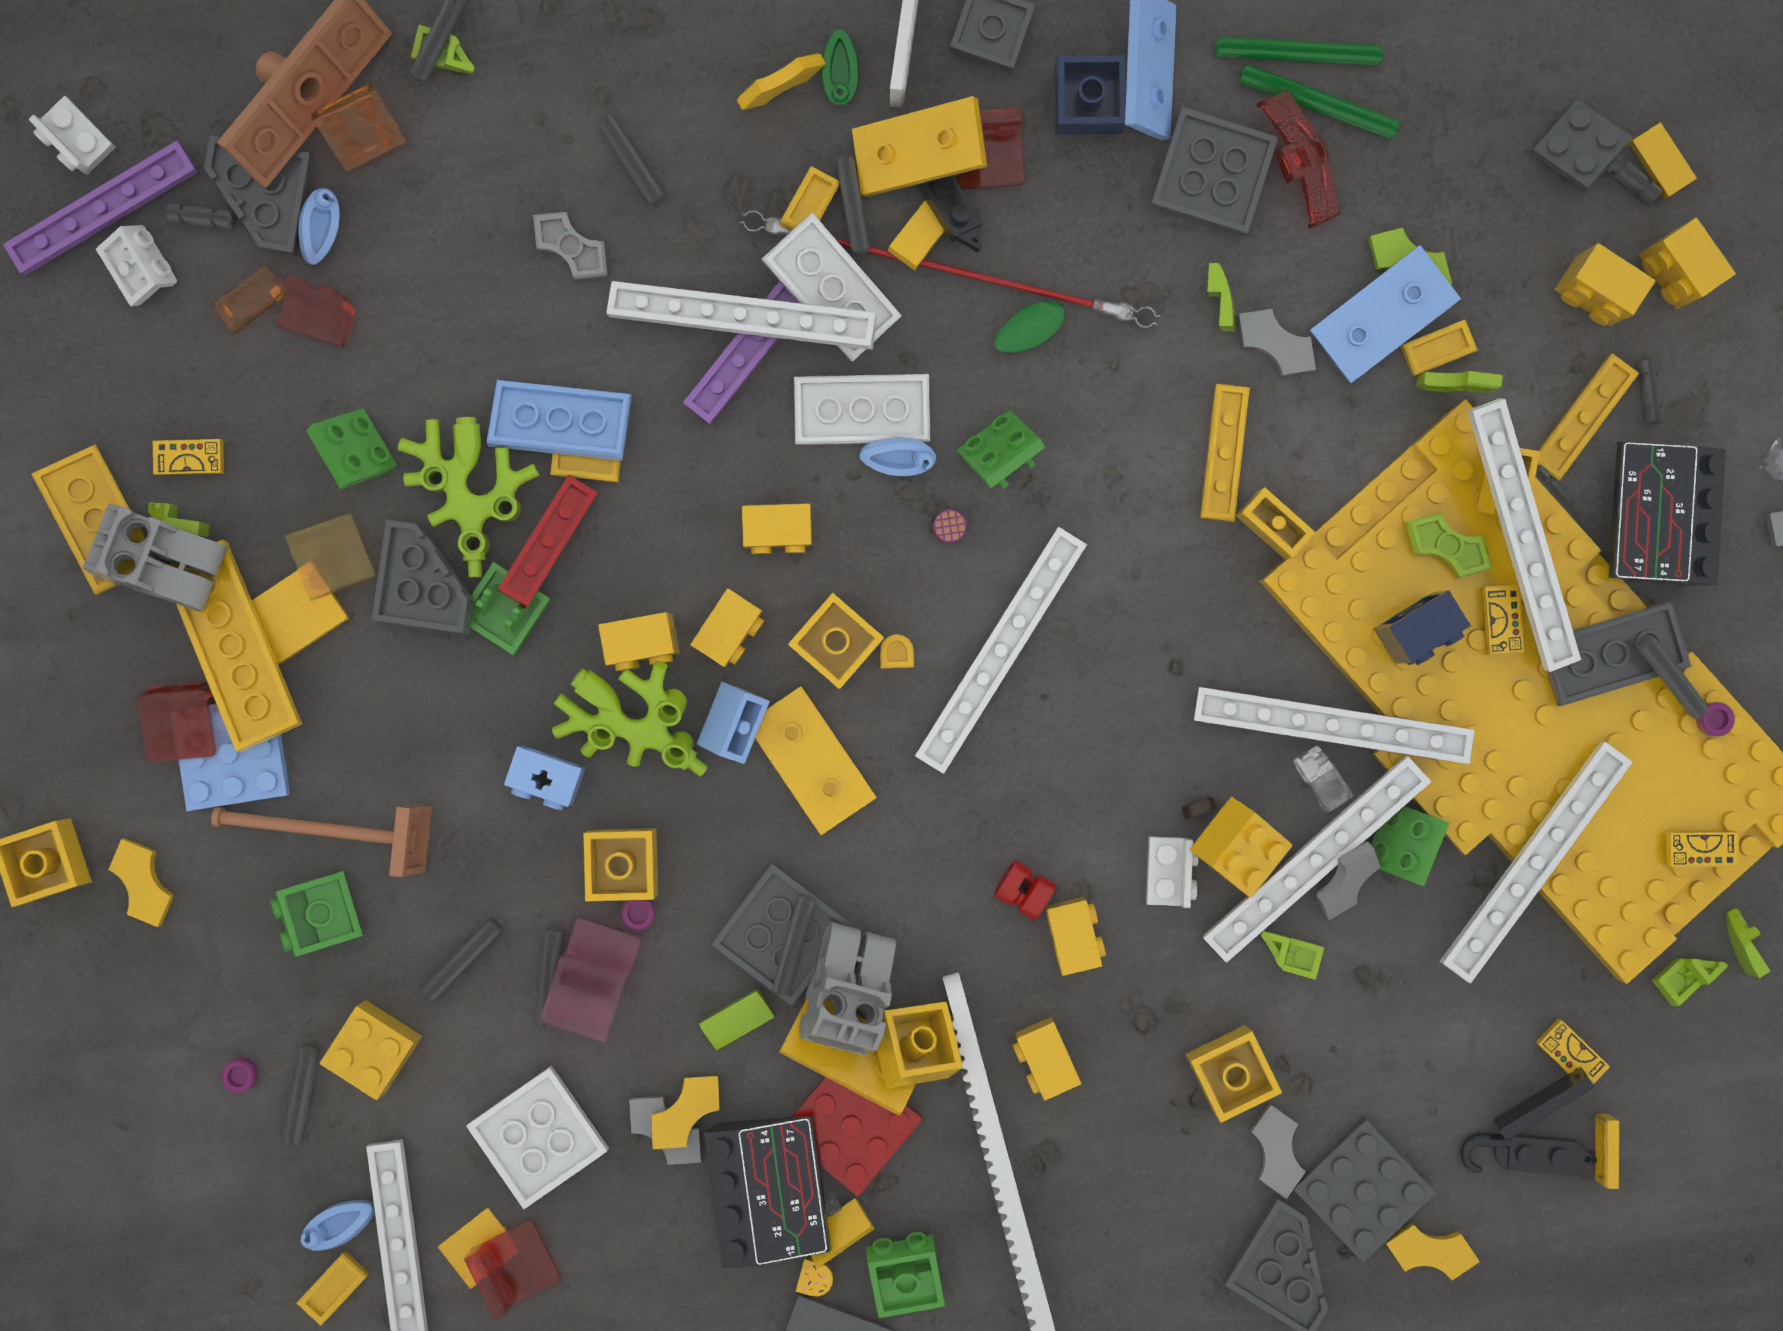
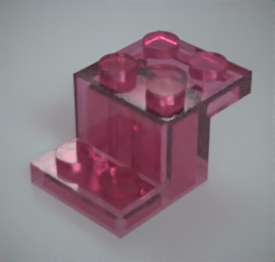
M578 917L568 948L560 956L540 1022L606 1042L617 1008L623 1001L643 937Z

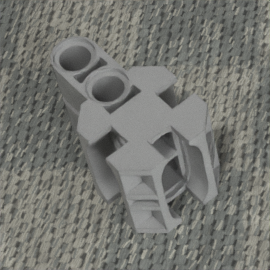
M108 504L83 569L88 571L90 575L116 585L118 583L142 594L159 597L203 612L214 582L187 571L192 569L216 577L227 547L180 530L149 516L147 518L135 514L130 509ZM135 528H146L148 535L144 541L140 543L131 541L130 535ZM124 559L135 561V569L128 575L118 573V565ZM158 560H162V561H166V562H172V563L178 564L179 567H178V568H175V567H172V566L163 564L162 562H160V561H158Z
M831 921L828 923L821 943L816 972H814L806 992L805 999L809 1000L807 1012L801 1016L800 1039L863 1056L868 1055V1051H877L886 1027V1023L882 1022L883 1012L885 1008L890 1006L892 997L889 980L896 949L895 939L867 931L861 936L860 929ZM824 999H828L834 1004L835 1012L833 1015L823 1006ZM857 1007L867 1016L865 1024L861 1023L856 1017Z

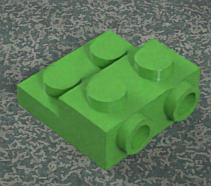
M344 871L275 891V899L269 900L275 920L281 918L285 931L279 933L284 952L291 951L293 957L363 936Z
M913 1232L906 1237V1240L892 1242L889 1238H880L875 1240L872 1246H866L867 1263L878 1318L945 1307L933 1235L925 1236L922 1232Z

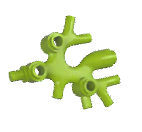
M476 417L456 418V424L453 425L454 456L450 460H445L441 456L439 420H425L426 441L424 443H416L401 438L398 444V451L413 455L424 463V468L420 472L404 473V485H423L426 489L433 492L446 493L447 500L444 506L428 514V519L433 527L450 519L455 520L459 524L462 534L458 539V547L463 553V561H468V577H482L481 561L486 560L485 555L490 548L489 538L482 532L484 522L490 517L497 518L503 522L517 520L521 514L522 507L519 500L515 498V492L519 486L540 476L534 463L519 471H513L509 463V448H495L496 485L488 494L475 495L470 492L466 482L468 475L479 459L481 450L480 424H477ZM441 473L442 481L435 485L434 477ZM506 503H511V512L504 514L503 506ZM478 538L480 546L478 549L473 550L471 543L474 539Z
M654 662L650 678L647 680L639 678L627 668L618 677L620 681L642 696L646 701L648 712L642 719L627 717L621 709L619 698L614 689L592 670L586 671L584 668L580 669L570 685L574 687V692L598 708V714L591 715L562 693L553 702L555 706L569 716L567 721L552 727L553 735L560 739L574 732H586L588 734V741L581 747V752L586 757H591L598 749L605 750L610 748L614 744L616 737H622L630 746L627 764L630 766L638 767L640 765L645 749H655L662 753V759L669 767L682 768L683 770L689 768L699 777L708 768L705 763L696 757L697 752L693 750V739L687 732L676 731L670 734L667 726H674L679 723L686 708L687 699L678 689L664 691L663 680L667 670V664L664 662Z

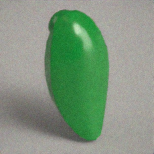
M838 29L831 35L825 46L822 57L826 65L820 69L823 90L827 98L836 105H845L853 99L857 91L860 67L851 39L844 30Z
M1047 301L1035 303L1020 310L1001 328L994 341L995 347L1002 352H1019L1042 344L1064 322L1065 312L1062 306L1055 302Z

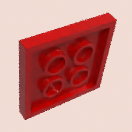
M827 1077L820 1081L791 1116L813 1115L820 1166L857 1197H859L923 1119L922 1115L907 1103L902 1114L898 1116Z

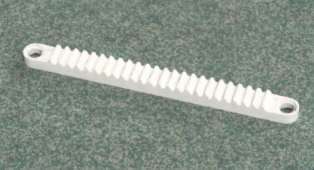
M959 972L943 976V981L953 1014L951 1021L963 1065L962 1069H964L961 1071L963 1081L967 1082L965 1084L966 1093L971 1095L968 1097L971 1108H974L972 1110L974 1121H978L975 1125L977 1133L980 1134V1144L983 1147L984 1159L987 1161L986 1166L988 1174H990L991 1185L994 1187L993 1192L995 1200H997L998 1211L1001 1213L1000 1218L1002 1226H1004L1003 1229L1030 1330L1055 1331Z

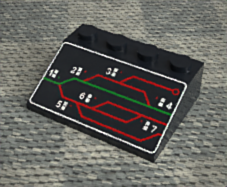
M1617 442L1609 578L1683 586L1718 584L1726 449L1692 445Z
M813 1115L723 1122L715 1124L704 1132L722 1268L753 1267L827 1253L832 1250Z

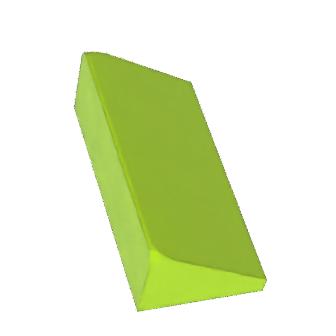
M758 987L699 1022V1026L717 1051L775 1018V1015Z

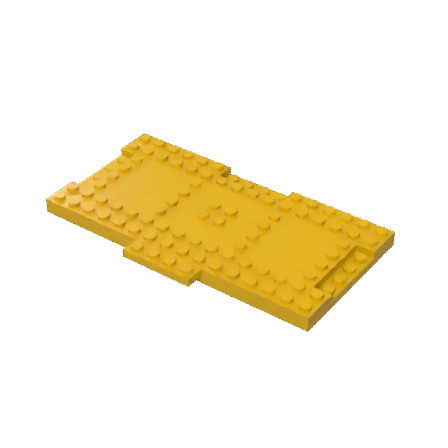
M1465 399L1458 402L1321 525L1294 558L1282 560L1259 582L1379 715L1475 730L1470 764L1384 750H1376L1372 753L1387 771L1407 755L1430 779L1431 783L1420 791L1413 800L1425 814L1449 823L1445 836L1463 855H1467L1488 836L1505 856L1513 862L1600 741L1607 742L1633 762L1538 891L1618 981L1628 984L1677 940L1674 936L1766 852L1772 847L1779 848L1783 844V752L1692 651L1687 652L1692 667L1682 669L1681 672L1705 703H1724L1734 713V726L1730 732L1723 736L1704 734L1698 728L1696 719L1689 716L1660 677L1563 706H1557L1547 672L1542 666L1521 591L1520 599L1525 652L1487 655L1482 587L1518 584L1498 515L1477 511L1485 469L1467 410L1473 407ZM1535 477L1532 493L1572 630L1647 608L1622 579L1609 578V564L1599 554L1602 550ZM1441 512L1449 527L1457 533L1469 537L1483 536L1492 569L1456 579L1451 567L1441 558L1429 554L1414 555L1405 522ZM1449 590L1471 625L1462 631L1464 637L1448 647L1445 644L1433 649L1435 655L1419 665H1416V663L1407 665V663H1394L1373 628L1428 594ZM1666 832H1739V867H1667Z

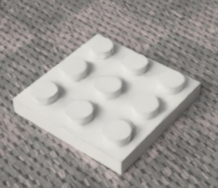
M552 1065L466 1125L523 1209L533 1204L609 1150L607 1144Z

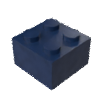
M1126 55L1057 56L1054 67L1055 134H1122L1126 126Z
M1445 590L1428 594L1373 629L1394 663H1407V665L1416 663V665H1419L1435 655L1433 649L1444 644L1448 647L1464 637L1462 631L1471 625L1451 592Z

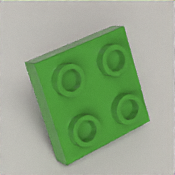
M364 408L314 423L306 430L340 489L390 473L397 467L396 462Z
M1008 410L1005 414L998 416L977 435L970 437L964 445L957 449V452L990 489L998 483L1005 489L1009 486L1005 478L1024 463L1030 469L1033 468L1036 464L1032 457L1043 450L1045 446L1041 439L1011 410Z
M493 562L471 595L474 603L470 628L510 654L516 655L552 599L538 590L528 607L525 608L498 592L497 589L507 575L508 570Z
M1403 806L1376 830L1371 846L1375 850L1380 870L1424 887L1449 823Z

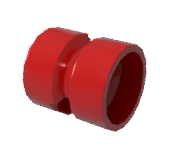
M1015 859L1000 880L993 896L1008 906L1016 904L1019 913L1035 921L1050 900L1056 884L1040 874L1034 877L1031 868ZM1021 884L1027 886L1023 894L1018 890Z

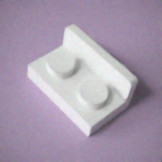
M66 96L60 99L41 119L34 114L29 118V121L36 127L33 133L46 146L50 147L53 144L60 151L57 158L71 171L77 168L88 175L116 148Z
M143 225L120 226L96 248L130 307L140 306L160 287H169L177 283L169 263L163 258L154 243L152 235Z
M1148 836L1147 905H1169L1190 908L1191 900H1196L1197 881L1192 880V866L1198 865V857L1189 850L1193 845L1192 839Z

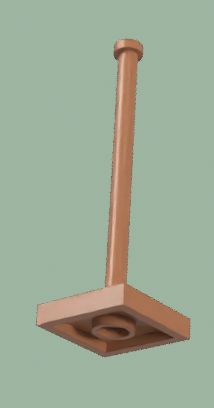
M414 804L396 807L394 831L229 812L224 807L214 808L211 823L213 827L220 828L224 825L391 844L392 853L389 876L406 877L426 871L433 805Z

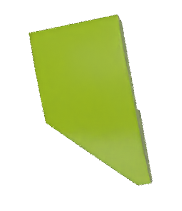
M418 25L411 54L412 61L416 60L431 28ZM450 34L434 67L473 74L474 66L472 62L467 58L457 37Z
M1209 263L1207 292L1210 297H1221L1219 327L1222 332H1236L1235 307L1228 281L1219 263Z
M149 502L147 512L153 518L166 522L180 530L208 537L210 524L177 519L179 506Z
M1735 907L1726 912V921L1734 953L1745 974L1760 979L1770 972V969L1751 942L1761 933L1755 926L1749 927L1741 912Z
M1265 930L1262 931L1261 936L1283 971L1316 980L1324 946Z
M1678 958L1667 965L1651 981L1671 1006H1680L1701 985H1709L1728 965L1725 962Z

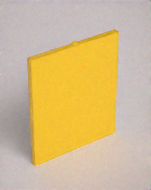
M486 1208L438 1246L470 1289L521 1250L506 1231V1227L502 1226L489 1208Z

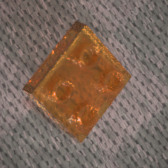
M373 83L311 113L314 123L346 172L406 143L402 131Z

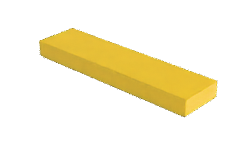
M1613 353L1606 357L1538 449V451H1541L1538 465L1543 466L1550 473L1549 477L1554 478L1557 482L1561 480L1639 374Z
M1215 384L1200 510V518L1235 521L1250 387Z

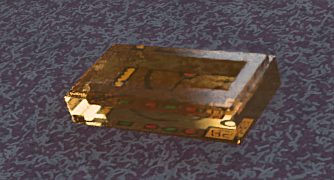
M265 265L212 306L230 331L236 334L289 293L272 270Z

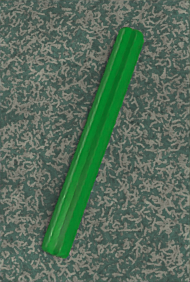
M1220 36L1216 40L1215 54L1218 57L1379 65L1383 58V47L1372 44Z
M1249 64L1245 65L1240 73V84L1383 137L1392 139L1398 131L1400 121Z

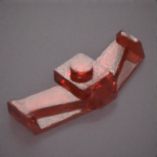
M1285 90L1256 103L1258 109L1262 108L1286 144L1285 147L1274 152L1286 182L1289 183L1298 178L1301 179L1310 221L1308 228L1311 229L1339 216L1340 209L1328 158L1329 153L1323 139L1318 136L1290 92Z

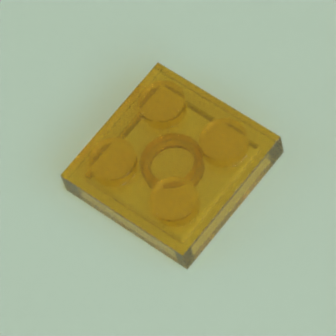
M351 513L285 536L310 601L375 578L374 570Z

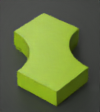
M1403 228L1375 234L1368 238L1376 271L1388 270L1417 248L1408 239ZM1425 251L1449 284L1452 285L1445 253Z
M1474 371L1462 373L1424 372L1417 376L1416 388L1418 390L1449 394L1454 392L1491 393L1502 387L1503 375Z
M1441 512L1405 522L1414 555L1429 554L1441 558L1451 567L1456 579L1492 569L1483 536L1469 537L1457 533L1449 527Z

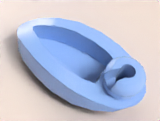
M320 188L313 191L301 209L298 221L299 244L302 256L309 265H317L322 262L330 252L338 234L339 205L336 196L329 189Z
M895 437L866 444L861 448L860 459L870 468L887 475L913 476L930 470L936 462V454L930 446L919 440Z
M351 1200L328 1207L314 1217L304 1228L301 1235V1244L310 1250L319 1251L336 1248L347 1243L357 1236L375 1214L374 1203L367 1200Z

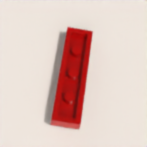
M568 475L497 591L527 608L598 492Z

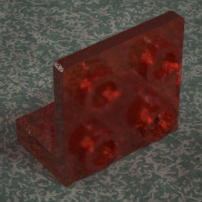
M1021 107L981 110L980 117L987 167L956 174L957 183L962 190L1024 184L1020 134L1022 124Z
M286 275L285 280L274 277L272 284L286 292L276 325L344 348L356 311L355 308L347 303L348 298L340 295L338 291L319 285L318 290H315L316 288L306 284L305 280L291 275Z
M208 682L149 687L136 696L148 762L213 757L216 754L209 701L214 697Z
M532 1219L471 1248L464 1258L494 1321L507 1315L514 1303L558 1282L561 1278Z

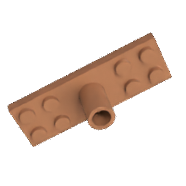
M334 0L288 57L274 51H269L259 58L256 64V76L265 85L222 135L217 144L259 185L267 188L392 35V32L365 0Z

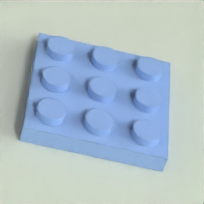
M217 704L171 711L186 811L291 795L281 734L240 753L235 751Z

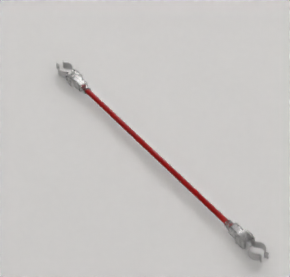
M752 210L743 215L747 216L750 213H760L758 211ZM762 216L763 221H767L766 227L761 226L756 230L747 228L751 232H757L764 228L767 234L774 237L786 236L791 232L779 226L782 218L770 216L767 219H764ZM835 238L842 247L851 249L850 241ZM869 246L870 249L867 253L899 260L887 250ZM924 259L920 263V266L1091 307L1092 310L1112 316L1117 321L1131 322L1132 319H1135L1136 323L1142 328L1150 326H1142L1138 323L1137 318H1132L1134 311L1139 312V310L1146 308L1151 310L1155 317L1160 316H1156L1155 311L1150 307H1142L1137 311L1134 309L1135 306L1126 302L1091 301Z

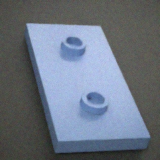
M1130 0L1125 125L1159 140L1171 139L1176 5L1168 0Z
M1419 245L1309 331L1349 384H1351L1461 300V298L1421 245Z
M497 380L487 445L488 447L623 461L632 402L631 394Z

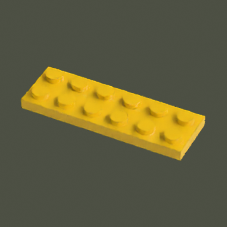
M222 539L217 543L226 546L227 550L216 577L192 569L187 571L214 582L203 612L179 604L176 605L235 751L241 753L302 725V721L227 541ZM175 563L167 564L175 568L179 567V565Z

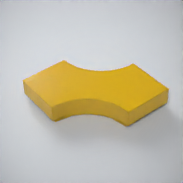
M818 53L798 57L779 71L756 80L738 97L737 102L742 110L766 105L782 92L807 82L826 63L821 54Z
M123 838L118 845L108 870L116 874L126 886L129 896L127 915L160 927L166 917L174 894L164 888L158 880L155 872L157 852L132 840Z
M718 1076L684 1078L682 1091L677 1101L667 1110L651 1114L652 1149L687 1147L690 1130L696 1121L708 1113L720 1110Z
M1410 1222L1385 1242L1405 1272L1419 1266H1430L1443 1271L1453 1281L1480 1262L1459 1231L1445 1236H1432L1423 1233Z

